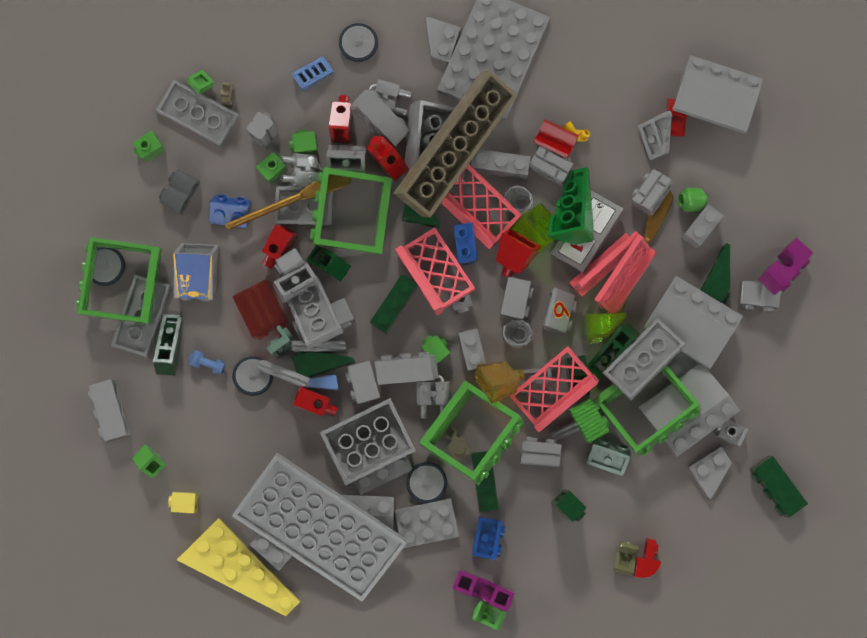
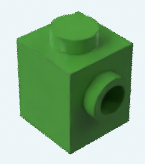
M152 130L133 142L135 146L134 153L139 159L143 158L146 162L165 151V148Z
M298 130L295 134H292L293 140H289L291 152L319 154L315 131Z
M274 152L256 166L270 184L288 170L285 166L286 163L280 162L281 155L276 156Z
M429 335L422 341L424 344L421 346L424 352L428 351L429 355L436 354L437 364L450 355L449 350L446 348L448 343L442 336L438 338L437 335L434 337Z
M146 444L132 458L138 468L152 479L166 466L160 455Z

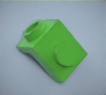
M480 601L473 610L472 620L481 622L499 631L507 612L489 603Z

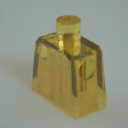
M505 361L477 365L474 379L492 404L515 394L519 381L524 380V372L522 369L513 370Z

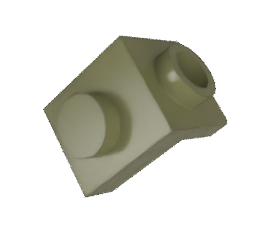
M621 542L616 549L613 571L633 575L639 547L630 542Z

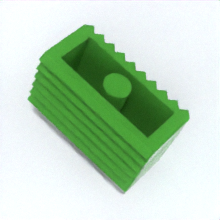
M590 397L568 410L588 444L610 432L608 420L605 416L601 417L598 412L600 410L599 405L595 399L591 400Z

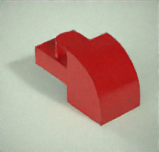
M667 98L666 111H671L672 113L670 136L685 137L686 117L688 115L673 111L675 99Z
M645 539L643 557L636 556L634 577L647 578L658 571L661 561L654 559L659 549V545L656 544L657 540Z

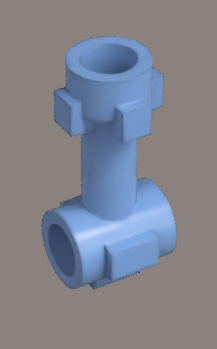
M196 350L190 353L188 359L190 360L188 364L198 368L200 365L213 369L212 373L222 374L226 365L219 359L215 362L204 358V353Z

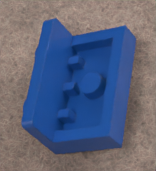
M223 194L214 196L210 201L209 223L226 225L230 221L249 214L251 200H246L244 197L229 198ZM245 223V224L240 225V226H238V227L247 228V227H248V223Z
M473 223L454 225L458 263L464 265L474 264V261H477L478 258Z
M479 516L472 556L496 561V556L500 557L502 545H499L500 537H504L505 526L502 525L503 521Z

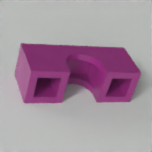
M796 237L777 256L784 265L776 260L757 280L773 295H776L779 291L785 292L791 286L789 281H794L801 274L800 268L803 270L811 262L809 258L813 252Z
M459 568L452 585V589L468 596L477 597L508 612L515 594L513 590Z

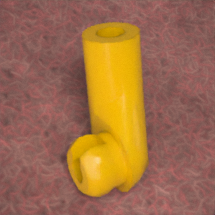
M571 121L563 125V128L579 135L578 142H585L590 137L589 130H577Z

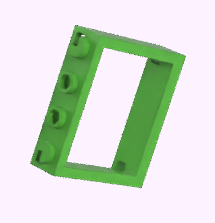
M324 167L322 172L319 171L317 183H320L319 191L316 190L314 202H318L317 210L313 209L312 221H315L314 229L311 228L309 240H312V245L382 254L392 178ZM329 175L382 183L373 246L320 239Z
M90 237L85 247L87 258L82 264L84 277L79 282L81 295L80 299L76 301L78 314L150 325L162 249L155 246ZM98 247L151 254L141 317L88 310Z
M667 365L661 372L687 401L690 407L639 446L606 407L623 392L612 384L594 398L605 416L638 457L648 454L652 450V446L656 443L664 442L668 438V434L672 431L680 430L684 426L683 423L697 417L701 410L700 404Z
M464 381L419 443L425 450L479 485L484 478L487 479L492 466L499 462L502 452L510 447L515 434L520 433V428L524 421L520 415L472 384ZM472 394L511 418L473 472L435 447Z

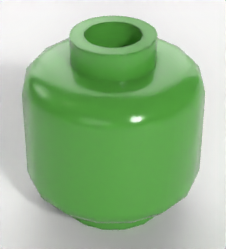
M685 188L678 196V205L684 212H701L708 203V196L701 188Z

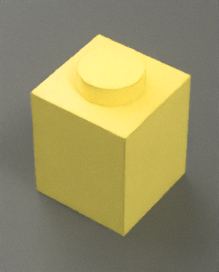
M172 492V496H169L168 500L171 512L198 513L199 493Z

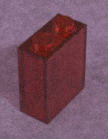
M267 279L232 296L254 339L258 338L261 340L269 336L268 332L274 329L278 331L276 328L278 325L285 328L286 323L289 322Z

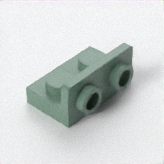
M280 325L276 328L282 337L274 338L269 342L270 346L267 347V350L275 358L290 350L291 342L295 339L286 327L282 328Z
M599 437L593 441L586 464L623 476L631 458V448L623 443L611 442L606 437Z

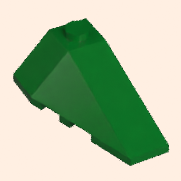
M585 167L571 170L562 189L564 191L562 197L557 201V209L549 220L548 236L551 239L573 245L593 242L594 225L589 168Z

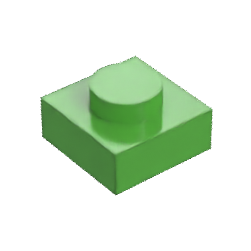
M203 70L187 78V83L198 94L214 87V81Z

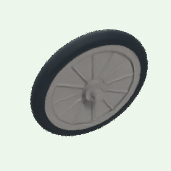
M354 23L347 26L339 37L340 51L351 61L362 62L368 60L375 54L378 47V37L375 31L363 23Z
M98 247L93 283L100 286L112 285L124 273V258L117 249Z
M249 356L243 358L235 365L232 379L235 387L241 393L257 396L269 389L273 381V375L258 369L259 361L264 359Z
M431 462L419 463L408 473L406 480L407 490L418 502H435L446 491V474L437 464Z

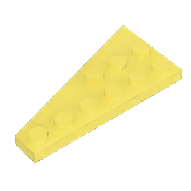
M220 518L177 559V561L284 616H287L301 602Z

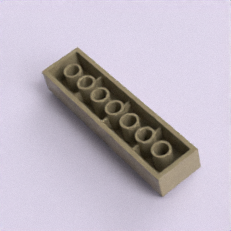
M491 70L480 72L393 194L421 217H431L517 97V94Z

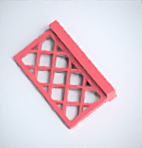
M468 164L465 170L468 169L472 173V181L463 182L461 174L459 182H455V184H459L460 195H452L448 192L441 204L462 224L473 223L475 237L488 249H491L498 243L502 233L509 230L522 214ZM463 184H472L473 195H463ZM476 184H483L486 187V195H476ZM473 197V208H466L463 205V198ZM476 197H486V208H477ZM489 197H497L500 202V208H490ZM491 210H500V221H490ZM503 210H510L515 217L511 221H503ZM477 211H487V222H480L477 219ZM490 224H500L501 232L497 236L491 232Z
M435 227L404 247L401 245L395 249L398 257L437 316L443 313L445 308L476 290ZM435 235L438 239L436 246L427 245V238ZM414 246L422 247L420 256L412 255L409 250ZM425 248L435 250L433 259L423 257ZM438 250L448 254L446 261L436 259ZM422 260L432 262L430 271L421 270ZM435 263L445 265L443 274L433 272ZM448 265L458 269L456 276L446 275ZM431 276L442 277L440 287L431 285ZM445 278L455 280L453 289L443 287ZM458 281L466 282L469 286L464 291L456 290ZM441 292H451V299L443 303L440 299Z
M637 231L631 236L625 233L587 267L584 274H578L569 282L570 286L581 298L618 265L637 237Z
M637 235L594 299L600 308L613 316L617 314L657 254L655 250L650 248L643 236Z
M567 346L512 392L509 397L534 424V428L540 432L596 386L599 379L590 372L570 347ZM568 352L573 358L572 365H561V357ZM549 367H558L557 378L546 377V371ZM560 368H571V379L560 378ZM574 369H582L587 376L582 380L574 379ZM535 379L543 380V390L532 389V381ZM546 380L557 381L556 391L545 390ZM560 381L571 382V388L568 392H559ZM520 391L529 392L528 402H520L516 395ZM531 392L542 393V403H531ZM545 394H556V402L554 404H544ZM530 406L541 407V414L536 419L530 413Z

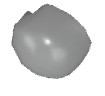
M516 185L510 187L505 192L504 198L522 216L528 214L533 208V196L525 187Z
M511 320L503 327V337L506 343L513 348L525 347L532 340V328L524 320Z

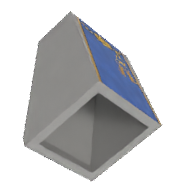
M181 243L173 253L174 298H180L183 301L199 299L200 301L207 302L213 300L217 290L219 245Z

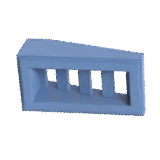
M324 56L291 75L302 92H305L332 74L334 70ZM319 64H323L326 69L325 72L322 71ZM316 67L320 74L316 75L313 68ZM310 71L314 78L310 79L307 72ZM301 76H304L307 82L304 83Z
M335 374L312 378L308 387H305L340 390L338 377Z

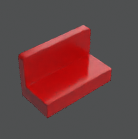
M545 119L533 142L568 158L579 135Z

